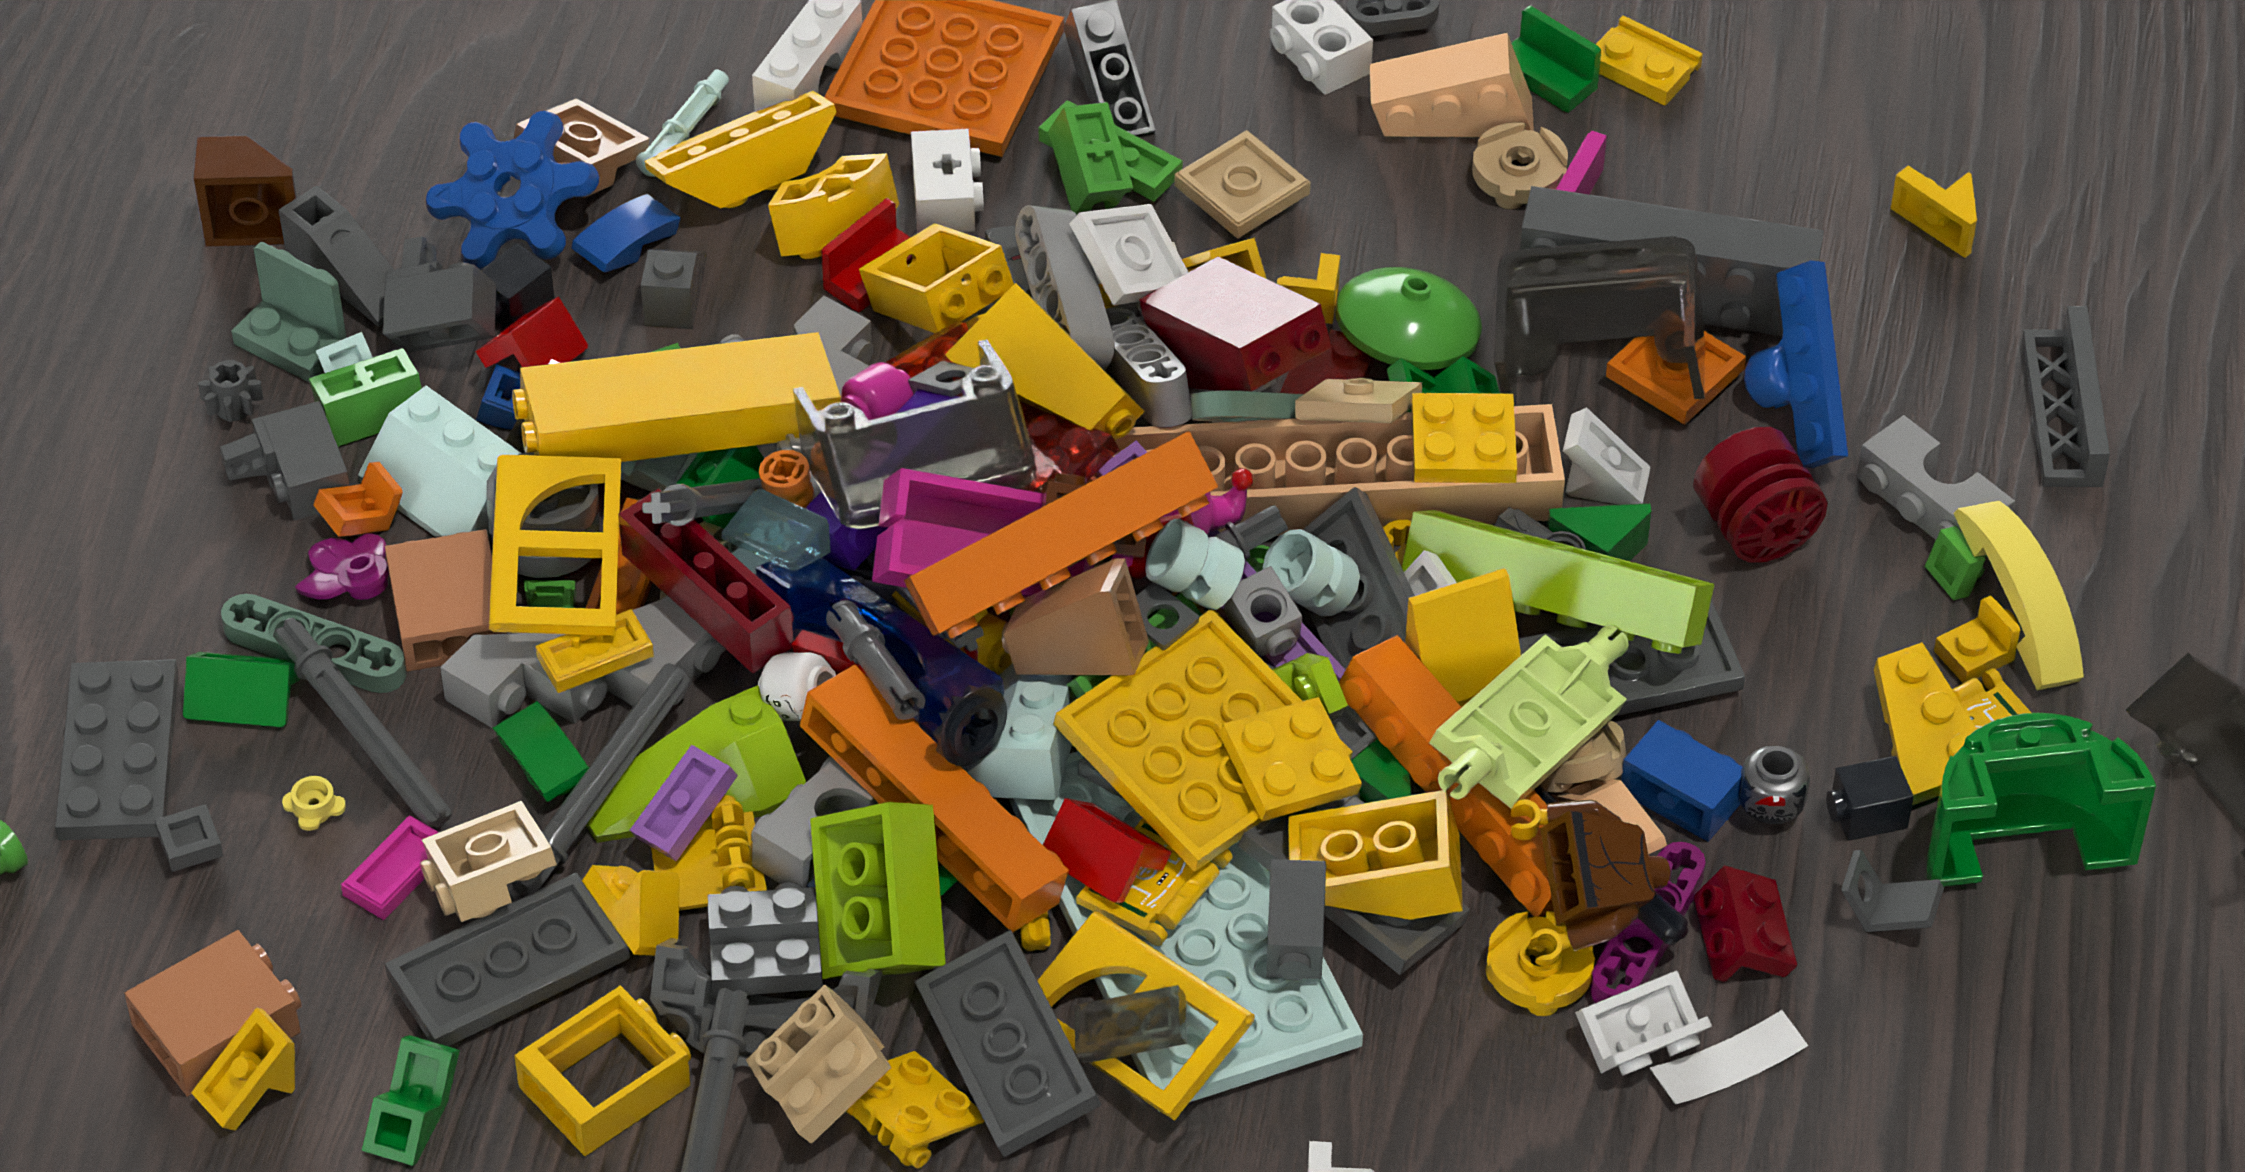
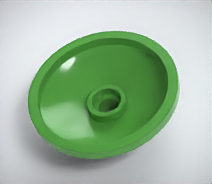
M1384 267L1360 274L1345 284L1339 293L1336 303V320L1346 338L1364 353L1391 365L1402 358L1420 370L1449 367L1462 356L1468 358L1475 351L1482 332L1481 318L1476 307L1458 287L1442 277L1414 268Z

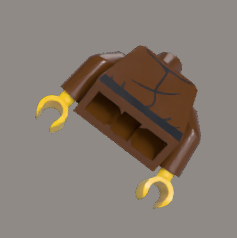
M1523 799L1517 801L1511 809L1512 817L1527 816L1532 819V822L1528 824L1518 823L1511 827L1512 836L1518 840L1533 838L1538 833L1539 826L1544 825L1540 828L1556 926H1566V931L1559 934L1552 929L1543 928L1536 931L1531 937L1529 944L1537 943L1540 940H1548L1555 948L1553 953L1536 958L1535 963L1538 965L1549 966L1555 963L1562 949L1572 947L1574 951H1578L1613 939L1637 920L1640 907L1653 901L1654 889H1662L1668 884L1670 879L1669 863L1664 857L1648 856L1645 833L1641 827L1622 822L1619 816L1595 800L1587 799L1548 803L1547 809H1540L1533 801Z

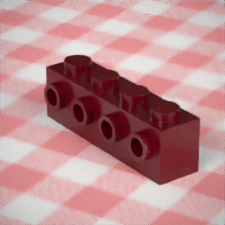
M658 488V489H656L655 491H653L652 493H654V492H660L661 490ZM651 493L618 514L622 555L753 674L763 668L773 656L785 653L792 648V623L794 622L791 606L695 520L681 526L672 525L668 522L652 523V513H643L642 509L643 503L651 502Z

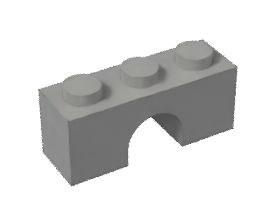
M1905 415L1862 444L1857 478L1862 481L1869 491L1881 496L1895 507L1906 520L1914 522L1935 540L1941 529L1957 526L1960 529L1953 514L1958 508L2001 501L2012 511L2014 509L2015 500L1979 472L1957 484H1945L1934 480L1933 477H1935L1941 443Z
M830 756L823 763L820 771L804 785H797L780 807L771 815L766 814L757 821L751 833L752 867L780 884L794 882L802 888H807V884L815 879L810 818L879 803Z

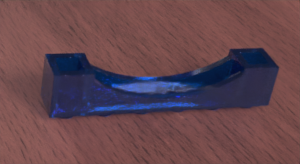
M803 546L756 567V576L791 606L794 617L792 630L812 631L840 639L827 624L826 616L828 611H831L841 622V617L832 606L840 601H852L858 607L859 612L867 623L881 631L884 635L885 647L917 690L924 695L925 705L923 709L919 708V722L934 732L942 724L943 721L939 713L945 712L950 708L951 696L962 697L968 685L979 688L983 684H987L1004 696L1002 677L939 635L932 636L926 626L807 547Z

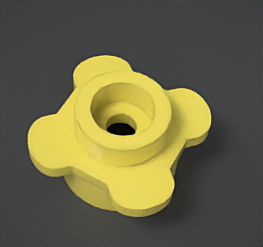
M308 776L300 779L294 784L291 792L287 793L282 800L284 810L293 812L299 819V827L307 831L316 830L330 816H339L346 809L344 798L335 796L331 783L319 776Z

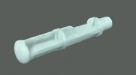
M714 70L707 80L699 81L695 85V92L676 115L663 124L662 132L647 150L639 153L636 157L637 167L642 173L655 177V175L646 170L644 161L657 156L658 153L689 139V133L711 106L717 105L721 100V91L729 83L726 73L721 70Z

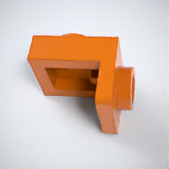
M371 462L367 466L361 484L319 489L313 506L338 537L387 531L391 526L403 491L380 462Z

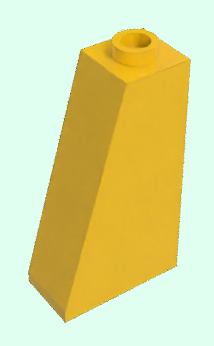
M1017 283L945 354L955 364L984 370L986 379L979 383L1107 447H1110L1117 439L1126 436L1133 429L1136 420L1145 412Z

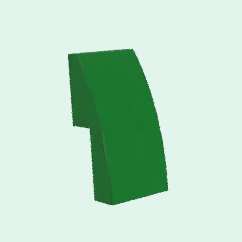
M538 701L493 727L502 746L520 764L527 780L547 802L557 796L571 792L589 768L568 737Z

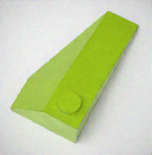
M754 686L709 706L636 756L586 824L595 841L600 843L635 837L630 831L631 827L691 745L727 764L735 771L738 776L724 795L733 796L742 805L743 812L753 811L754 818L774 812L787 800L790 792L797 785H804L806 780L783 721L773 706L762 701L759 686Z

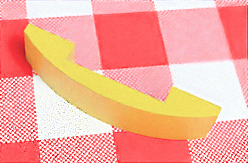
M2001 501L1958 508L1953 514L1973 556H1988L2025 634V637L2016 647L2037 691L2079 682L2084 675L2075 624L2057 575L2038 541L2022 520Z

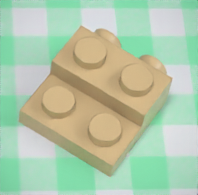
M522 801L422 839L428 859L420 862V866L426 883L431 892L435 891L444 915L447 916L456 912L461 922L471 918L489 916L497 908L512 903L506 884L532 879L538 876L542 870L557 865L550 844Z

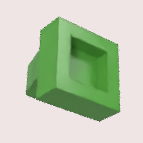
M1957 526L1940 530L1925 568L1953 600L1970 596L1977 578L1981 577L1985 571L1982 566L1985 562L1984 557L1988 556L1974 557L1963 533Z

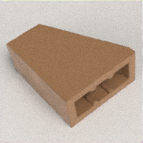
M1115 558L1044 591L1042 590L1024 598L1025 601L1017 604L1010 621L1004 624L1002 645L1004 651L1010 653L1016 675H1134L1149 643L1125 558Z

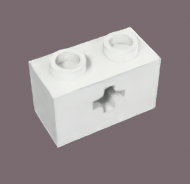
M969 129L911 132L917 233L934 223L960 232L975 231V212L984 211L982 182L973 183V177H981L980 149L970 148Z

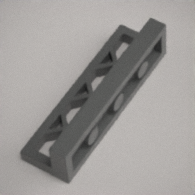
M2067 306L2063 329H2023L2022 335L2042 486L2103 487L2110 451L2087 306ZM2036 347H2062L2063 355L2052 363L2037 353ZM2051 379L2068 389V392L2059 400L2042 389V386ZM2057 415L2074 426V429L2064 437L2047 426V423ZM2061 453H2064L2079 463L2080 470H2054L2052 461Z

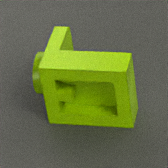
M1306 653L1272 669L1302 701L1319 697L1327 714L1348 706L1329 657Z

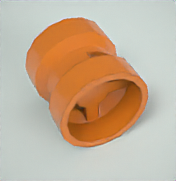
M780 450L771 453L760 463L758 472L762 488L764 489L763 497L768 514L774 519L792 522L815 498L814 488L810 482L811 471L807 458L802 453L794 450Z

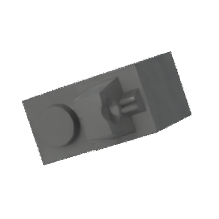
M423 236L405 239L401 268L386 271L383 335L399 348H403L406 353L495 337L496 283L474 264L455 263L450 265L448 269L442 270V264L437 261L436 247L432 243L427 242V239Z
M320 401L252 419L253 433L220 446L222 463L228 479L235 480L266 475L270 487H273L278 504L287 501L293 520L320 514L313 506L319 489L349 486L347 469Z

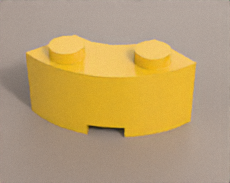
M887 153L841 156L834 165L818 174L799 180L782 182L768 204L781 256L799 255L803 259L817 258L822 255L824 246L884 199L888 198L895 202L897 209L899 200Z

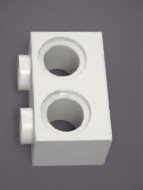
M1285 0L1272 6L1270 39L1273 46L1279 53L1285 54L1298 67L1303 78L1307 81H1312L1324 95L1370 74L1373 39L1334 0Z

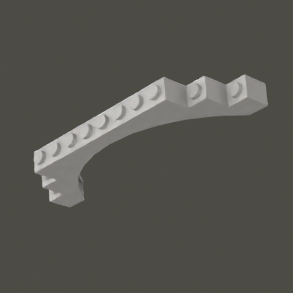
M823 296L794 324V335L819 332L841 396L842 387L847 380L869 367L867 364L872 357L874 349L871 321ZM840 413L839 433L843 445L844 460L810 466V482L813 485L815 497L825 487L841 486L840 480L845 472L854 470L864 458V449L869 441L875 439L895 447L897 441L895 429L878 437L857 433L846 424ZM771 515L766 518L747 542L732 553L780 597H782L784 590L798 576H804L807 573L810 560L813 558L793 522L774 519ZM666 596L659 601L632 610L653 644V657L561 693H557L540 664L536 654V645L565 634L514 633L473 635L440 669L445 700L491 728L495 727L507 714L516 712L526 696L538 701L541 705L575 724L588 710H593L601 704L607 691L634 706L661 668L667 663L681 667L686 671L690 679L688 686L674 705H676L685 696L688 687L703 672L707 673L713 669L720 655L726 649L672 599Z

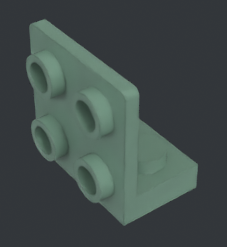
M260 242L254 247V255L262 301L231 330L233 343L309 382V378L320 375L324 371L316 350L346 338L338 281L329 272L323 269H316L294 258L286 250H278L264 242Z

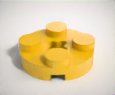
M1546 911V917L1535 916L1528 918V912L1517 913L1501 922L1490 937L1486 977L1505 999L1518 1006L1528 1008L1536 1016H1549L1554 1014L1559 1007L1567 1006L1578 1000L1589 988L1595 962L1592 952L1593 946L1574 951L1572 947L1562 949L1555 963L1549 966H1536L1531 963L1529 956L1533 955L1538 958L1542 955H1548L1553 953L1555 948L1548 940H1540L1537 943L1529 944L1531 937L1536 931L1543 928L1552 929L1559 934L1566 931V926H1556L1554 912Z

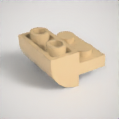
M825 984L746 1059L764 1091L779 1102L797 1133L811 1144L891 1068L881 1052L884 1045L876 1034L840 996Z

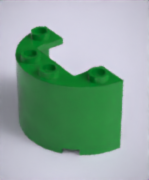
M2024 713L2004 717L1985 724L1965 738L1964 745L1956 752L1954 757L1950 756L1946 764L1927 857V879L1940 880L1943 886L1982 882L1983 874L1972 842L1974 839L2071 828L2085 870L2137 865L2156 789L2153 776L2143 760L2129 745L2118 737L2111 741L2105 736L2092 731L2093 723L2082 719L2053 713Z

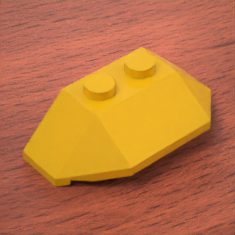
M810 91L800 95L797 99L783 101L755 111L671 146L658 153L657 156L645 160L646 170L666 184L720 209L723 207L732 208L740 206L748 200L749 196L764 190L778 189L782 182L790 181V179L806 172L836 114L835 105L817 92Z

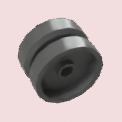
M534 452L521 453L518 455H534ZM497 466L487 480V512L491 552L493 551ZM598 484L575 486L549 496L530 512L521 530L600 532ZM519 556L518 574L534 578L558 577L577 571L593 558Z

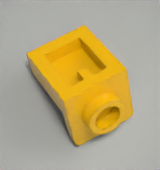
M1990 595L1980 601L1977 618L1936 637L1934 652L1962 683L1972 678L1978 679L1982 677L1983 672L1991 668L1998 669L2014 661L2020 627L2013 613L2008 609H2003Z

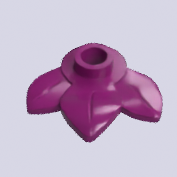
M365 533L353 543L342 538H329L315 543L308 551V556L315 570L295 586L296 591L301 595L316 599H330L346 591L349 592L351 597L360 600L379 595L386 589L389 576L388 564L385 560V546H387L385 540L378 535Z

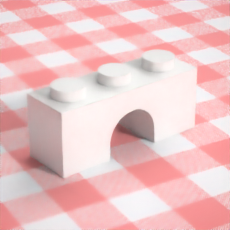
M809 0L752 75L755 111L783 101L797 99L800 95L810 91H815L819 94V80L824 66L839 70L862 26L861 0Z

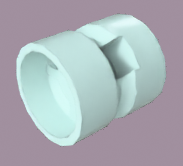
M1173 519L1159 531L1151 544L1146 559L1145 571L1150 581L1172 592L1182 591L1186 599L1209 610H1217L1231 598L1239 585L1245 560L1244 554L1239 548L1217 537L1208 538L1203 530L1181 519Z
M1296 529L1283 533L1271 544L1265 555L1263 569L1272 566L1291 599L1320 616H1333L1343 611L1353 600L1358 590L1360 575L1354 560L1304 530Z

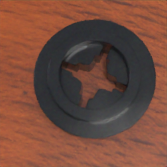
M983 684L979 688L968 685L962 697L952 695L950 708L945 712L939 713L943 721L942 724L933 732V735L939 741L936 751L948 762L957 766L973 764L987 755L1001 737L1007 720V705L1002 694L987 684Z

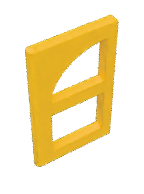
M535 455L498 456L489 629L491 631L615 635L621 458ZM605 483L603 533L521 530L530 512L549 496L575 486ZM519 556L602 558L600 609L516 606Z
M1095 911L1088 917L1037 981L1052 1007L1061 997L1075 987L1100 976L1125 973L1145 978L1094 1043L1059 1019L1058 1021L1075 1054L1175 1121L1252 1025L1255 1015L1100 912ZM1171 993L1216 1023V1025L1167 1087L1162 1090L1116 1058L1167 994Z

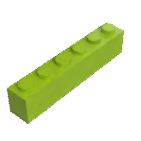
M1437 510L1413 512L1402 564L1403 572L1408 569L1424 550L1437 554L1457 583L1505 568L1510 577L1514 610L1516 612L1540 615L1542 609L1556 613V621L1558 623L1578 628H1586L1588 622L1601 626L1612 625L1618 628L1611 636L1612 638H1616L1621 632L1626 635L1628 641H1633L1635 635L1652 639V648L1669 653L1681 654L1684 647L1702 644L1714 589L1713 583Z

